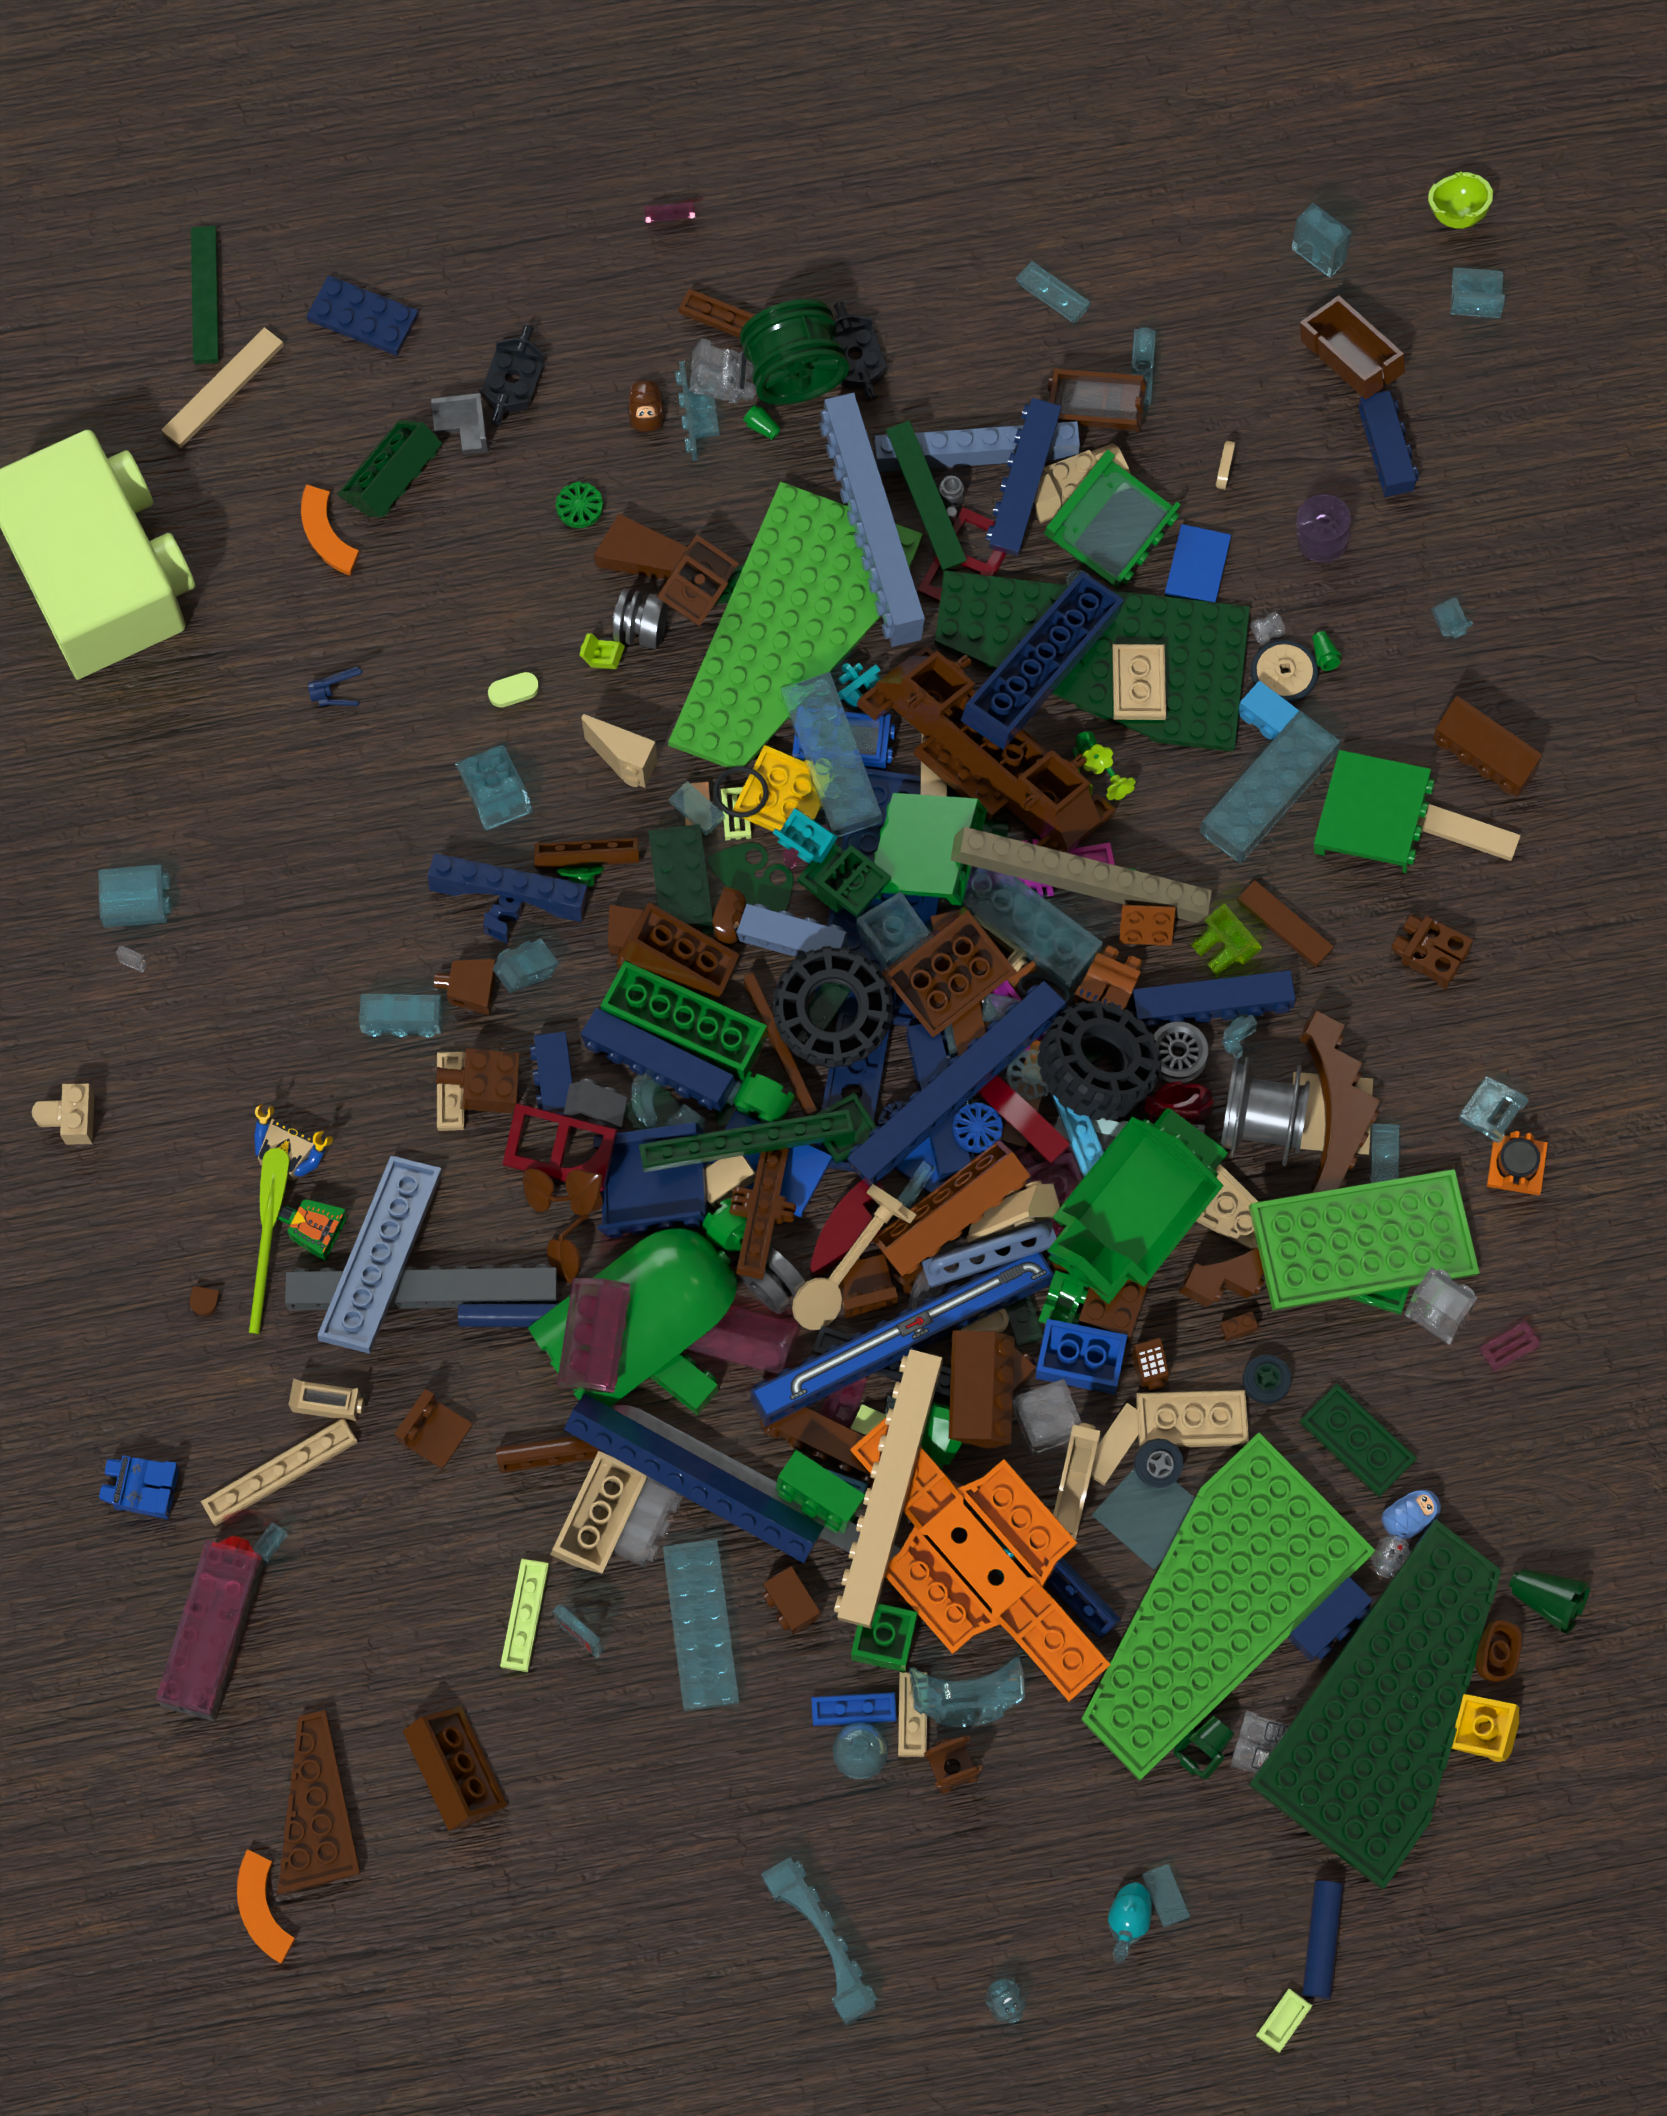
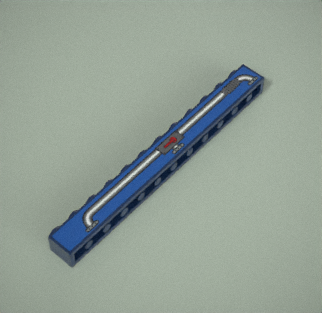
M1041 1252L993 1267L992 1271L984 1275L983 1273H978L971 1277L968 1283L962 1286L954 1285L947 1289L944 1295L938 1298L935 1296L930 1297L914 1310L911 1308L905 1309L897 1315V1318L889 1322L887 1320L881 1321L873 1327V1330L865 1334L864 1332H859L853 1335L849 1342L841 1346L840 1344H835L829 1347L825 1354L817 1358L816 1356L808 1357L801 1363V1366L795 1369H784L777 1374L776 1378L770 1381L762 1380L750 1390V1400L765 1427L901 1360L903 1356L909 1355L910 1349L919 1351L951 1335L952 1331L961 1330L1050 1286L1054 1274Z

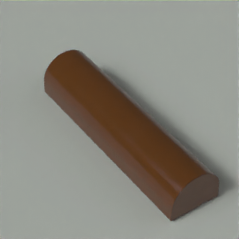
M639 838L534 844L535 869L640 863Z
M576 1436L496 1447L497 1463L501 1473L593 1460L598 1451H601Z

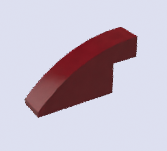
M996 1076L977 1093L990 1107L996 1110L997 1114L1033 1150L1036 1149L1051 1165L1071 1147L1070 1143L1000 1077Z
M864 1180L860 1181L843 1197L823 1226L811 1260L810 1276L812 1279L818 1278L838 1265L873 1219L867 1208L877 1202L866 1193L870 1187ZM878 1182L875 1186L885 1192L882 1184Z

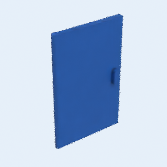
M735 1111L725 1130L763 1123ZM810 1145L789 1148L779 1195L787 1199L786 1202L796 1205L794 1215L802 1217L806 1206L833 1159L831 1155ZM760 1153L745 1155L756 1172ZM718 1160L708 1161L706 1164L712 1165ZM754 1182L745 1188L753 1190Z

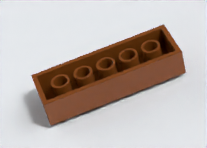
M998 1140L909 1209L916 1214L911 1223L898 1218L872 1240L901 1276L910 1274L919 1267V1263L926 1257L936 1255L944 1243L958 1238L962 1234V1229L969 1224H975L981 1220L985 1211L1000 1205L1005 1200V1196L1012 1190L1016 1191L1022 1188L1030 1175L1015 1154Z

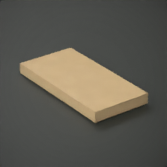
M1245 1390L1136 1394L1139 1448L1148 1440L1156 1438L1169 1440L1177 1447L1245 1446L1249 1442Z

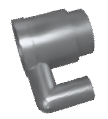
M947 476L940 484L939 494L950 521L954 524L957 514L956 509L964 501V487L958 477Z

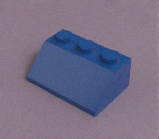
M1047 1319L1035 1379L1116 1395L1127 1335Z

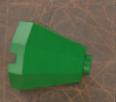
M933 1403L921 1445L933 1461L943 1469L944 1464L949 1465L963 1442L948 1439L950 1407Z

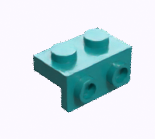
M796 808L793 809L782 829L775 828L772 832L779 837L777 841L779 844L789 850L793 847L799 851L797 856L807 863H811L812 860L822 863L838 836Z

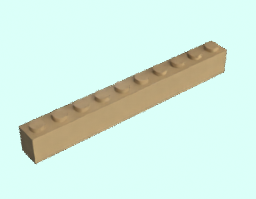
M910 1349L909 1355L902 1358L899 1371L904 1373L901 1383L896 1382L892 1395V1398L896 1399L894 1409L889 1408L885 1424L889 1425L887 1436H881L878 1451L882 1452L879 1462H874L871 1472V1478H875L872 1489L867 1488L863 1504L868 1506L865 1516H859L856 1531L860 1532L858 1542H853L851 1545L849 1558L853 1559L851 1568L844 1571L841 1585L845 1586L843 1596L838 1595L834 1612L838 1613L837 1617L840 1621L870 1629L872 1627L941 1372L942 1357Z

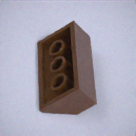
M1458 696L1451 703L1436 727L1433 739L1440 748L1450 750L1457 755V758L1463 764H1470L1478 770V773L1483 778L1493 780L1499 784L1502 791L1507 794H1513L1517 798L1536 775L1542 758V754Z
M648 902L629 933L619 956L646 971L715 1002L723 993L739 954Z
M952 1331L948 1439L987 1449L1011 1444L1015 1337L990 1331Z
M462 1706L421 1716L403 1730L448 1831L469 1826L508 1806Z

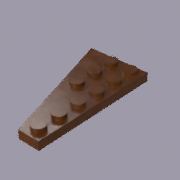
M326 1710L298 1716L293 1769L291 1771V1787L283 1838V1854L280 1864L281 1871L277 1889L278 1895L361 1875Z

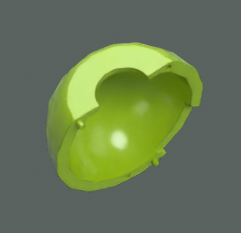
M1459 172L1442 179L1437 184L1434 183L1429 191L1428 202L1431 211L1439 222L1451 228L1465 229L1479 223L1487 215L1493 200V190L1489 182L1481 176L1469 172Z

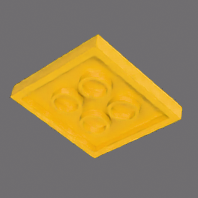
M764 745L753 769L759 772L766 780L769 790L768 800L761 811L743 819L771 831H774L775 828L781 830L793 809L796 808L813 820H816L835 780V775ZM749 775L733 811L748 812L760 804L763 798V787L754 775Z

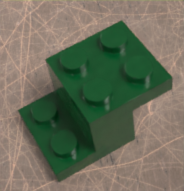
M835 843L822 863L812 861L797 878L799 884L836 913L844 907L856 918L861 915L891 881V876L852 845L844 851Z

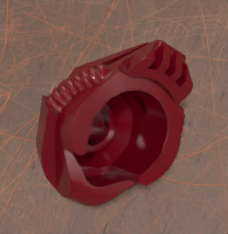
M1176 1081L1162 1086L1153 1097L1146 1098L1143 1110L1150 1115L1148 1118L1151 1121L1156 1122L1163 1112L1169 1108L1195 1127L1213 1112V1098L1210 1090L1201 1084L1184 1086L1183 1082Z

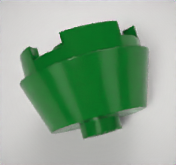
M728 1198L720 1202L722 1207L713 1215L710 1212L707 1214L703 1221L702 1229L706 1233V1238L714 1246L728 1252H736L741 1250L747 1218L730 1214L732 1198Z

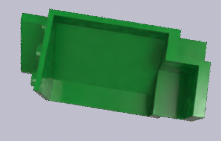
M1169 1108L1163 1112L1155 1124H1152L1147 1119L1140 1121L1132 1117L1052 1217L1064 1230L1047 1250L1051 1254L1048 1259L1056 1265L1058 1264L1070 1273V1276L1086 1288L1090 1287L1107 1304H1110L1128 1280L1145 1287L1224 1186L1216 1178L1218 1173L1215 1169L1228 1152Z

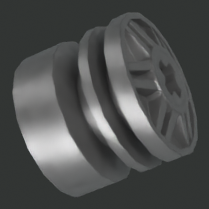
M623 589L613 615L614 641L622 642L626 634V643L632 644L636 635L639 634L640 646L658 649L665 631L668 605L656 598V594H649L645 604H642L641 591H636L632 598V590Z

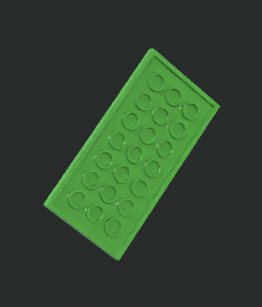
M1455 1169L1256 1202L1249 1205L1272 1311L1476 1276L1480 1273Z

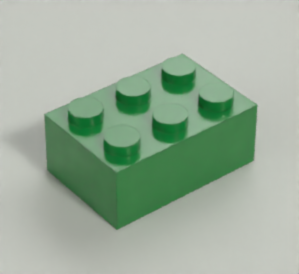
M797 1450L779 1474L775 1488L780 1498L788 1503L794 1501L801 1506L803 1513L811 1518L817 1516L824 1521V1526L834 1533L840 1531L845 1534L861 1510L865 1494Z

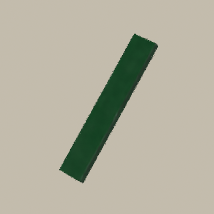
M216 226L191 227L194 364L219 363Z
M910 420L886 429L887 436L942 571L965 563L967 560Z

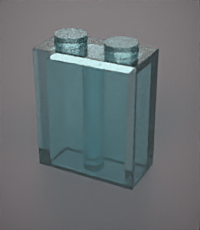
M1312 203L1296 220L1292 250L1331 278L1346 262L1352 231Z
M161 865L98 870L100 920L104 928L167 923V913H171L170 898H166V889H170V878L168 873H164Z

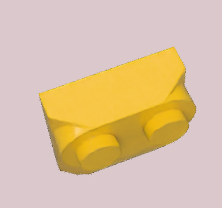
M1464 1694L1455 1725L1457 1731L1452 1749L1488 1757L1495 1762L1506 1761L1512 1752L1519 1726V1707L1516 1704Z

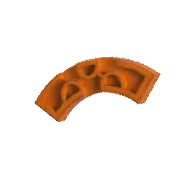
M306 484L301 502V516L308 541L328 565L351 576L360 555L359 550L345 544L333 532L327 514L328 503L331 497L330 492Z
M247 1849L241 1863L237 1881V1899L240 1915L254 1942L268 1956L283 1964L296 1939L277 1924L268 1907L266 1898L267 1880L273 1862Z

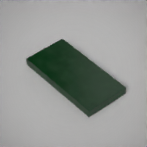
M1338 1383L1299 1421V1424L1378 1498L1417 1460L1414 1454Z

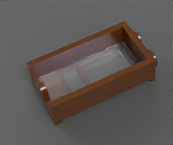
M1054 369L1053 377L1050 376L1048 380V391L1051 392L1050 400L1046 402L1061 406L1058 423L1077 422L1078 426L1141 432L1147 381L1142 375Z

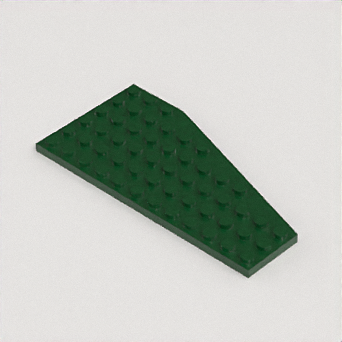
M944 571L935 645L959 656L967 655L975 661L997 669L1070 585ZM1112 591L1124 599L1118 617L1055 689L1052 695L1071 702L1077 708L1111 723L1114 721L1148 736L1150 740L1156 743L1234 752L1250 607ZM1113 644L1164 645L1165 720H1113Z
M1437 1519L1429 1525L1248 1783L1252 1789L1380 1889L1386 1888L1432 1820V1810L1457 1731L1455 1725L1461 1702L1467 1687L1470 1685L1478 1645L1502 1571Z

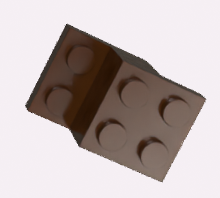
M696 534L667 576L668 580L656 598L697 626H700L728 585L727 580L739 563Z

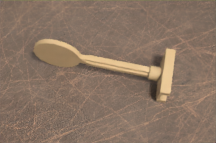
M872 1184L866 1193L880 1205L874 1213V1218L828 1279L814 1278L798 1289L792 1306L795 1320L802 1327L809 1330H819L821 1326H828L837 1317L841 1309L842 1296L838 1285L883 1224H887L893 1215L911 1223L916 1216L914 1212Z

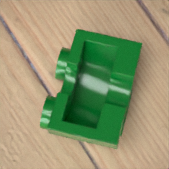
M1055 1270L1039 1322L1046 1324L1047 1319L1078 1325L1080 1314L1077 1311L1080 1303L1084 1304L1089 1289L1085 1288L1084 1285L1072 1276Z

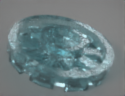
M1038 1050L1023 1051L1008 1066L1007 1080L1009 1086L1023 1099H1042L1050 1093L1047 1089V1084L1043 1082L1040 1075L1041 1067L1038 1065L1037 1058L1034 1064L1031 1061L1032 1054L1036 1056L1039 1054L1040 1051ZM1020 1058H1026V1066L1020 1062ZM1013 1066H1018L1022 1071H1013ZM1012 1077H1022L1018 1081L1012 1082ZM1026 1083L1023 1091L1017 1090V1087ZM1037 1084L1045 1089L1043 1093H1039ZM1032 1085L1034 1094L1028 1095L1027 1093Z

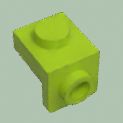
M587 633L581 645L580 656L593 668L617 669L625 646L619 641L598 640L593 634Z

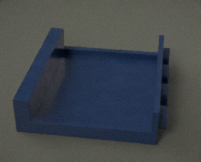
M696 1122L617 1133L605 1189L601 1192L603 1199L602 1225H597L600 1232L608 1238H620L625 1233L644 1235L649 1232L648 1230L658 1229L663 1231L682 1225L694 1228L703 1223L708 1214L705 1162L643 1172L639 1152L640 1144L704 1134L703 1129ZM603 1136L593 1137L596 1150L600 1147Z

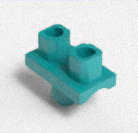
M845 663L842 666L844 674L838 679L842 684L848 680L851 683L835 695L839 701L844 699L853 709L857 707L858 699L862 696L857 688L864 684L869 691L881 679L877 674L881 671L877 665H874L861 676H858L857 673L863 669L862 665L857 663L852 667L850 664Z

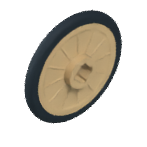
M1278 640L1268 643L1256 653L1251 664V677L1254 685L1260 680L1287 702H1294L1307 696L1316 685L1318 665L1313 654L1303 645L1294 641ZM1288 669L1289 673L1282 674L1281 670Z

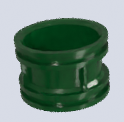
M798 299L779 303L759 312L742 327L739 336L745 357L752 362L754 368L752 380L756 393L762 401L774 405L802 403L826 394L846 378L849 372V364L844 348L836 342V323L831 308L826 303L814 299Z

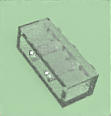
M648 1477L614 1548L615 1554L645 1568L649 1561L653 1562L659 1551V1547L656 1546L660 1536H666L670 1528L671 1522L668 1519L672 1512L676 1513L682 1502V1497H679L680 1494Z

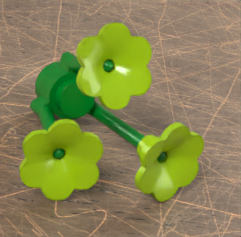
M1086 731L1076 736V747L1072 749L1074 758L1078 754H1082V757L1086 758V763L1083 765L1086 771L1100 774L1106 768L1109 773L1112 785L1107 789L1108 793L1106 796L1108 800L1123 799L1126 794L1134 791L1136 783L1134 778H1120L1111 767L1113 764L1111 748H1103L1102 745L1097 744L1095 735L1092 732ZM1090 784L1088 790L1092 797L1093 785Z

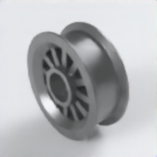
M1171 1022L1155 1032L1153 1035L1156 1040L1155 1045L1162 1049L1160 1050L1161 1058H1164L1159 1060L1161 1063L1159 1077L1170 1083L1176 1081L1187 1083L1202 1073L1207 1061L1208 1044L1205 1036L1198 1028L1185 1022ZM1181 1049L1185 1052V1055L1177 1057L1171 1051Z

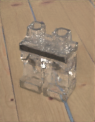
M701 338L692 352L690 392L729 400L730 403L734 404L740 398L752 400L756 395L755 385L746 382V379L752 380L754 369L752 362L747 361L744 352L738 353L730 349L711 346V341Z

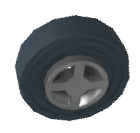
M1160 1438L1148 1440L1142 1444L1136 1452L1134 1459L1135 1471L1140 1480L1150 1487L1156 1488L1167 1487L1177 1481L1182 1473L1184 1464L1182 1453L1178 1447L1169 1440Z

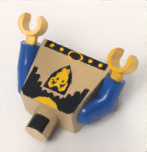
M263 1103L256 1107L255 1115L258 1120L256 1121L254 1143L255 1154L260 1165L262 1166L263 1156L268 1150L280 1148L290 1158L287 1179L294 1181L297 1177H302L315 1170L325 1153L324 1147L331 1145L333 1142L332 1136L327 1137L325 1142H323L321 1136L324 1131L315 1133L312 1138L274 1119L270 1122L268 1118L274 1114L273 1106L268 1108V1115L262 1112Z

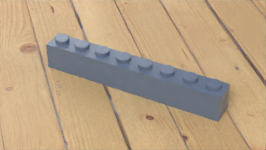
M1077 422L1057 423L1047 460L1067 459L1079 454L1080 443ZM1024 425L915 433L929 469L1008 463L1011 452L1016 453L1018 444L1014 443L1018 428L1023 429ZM875 436V456L878 471H902L888 436Z

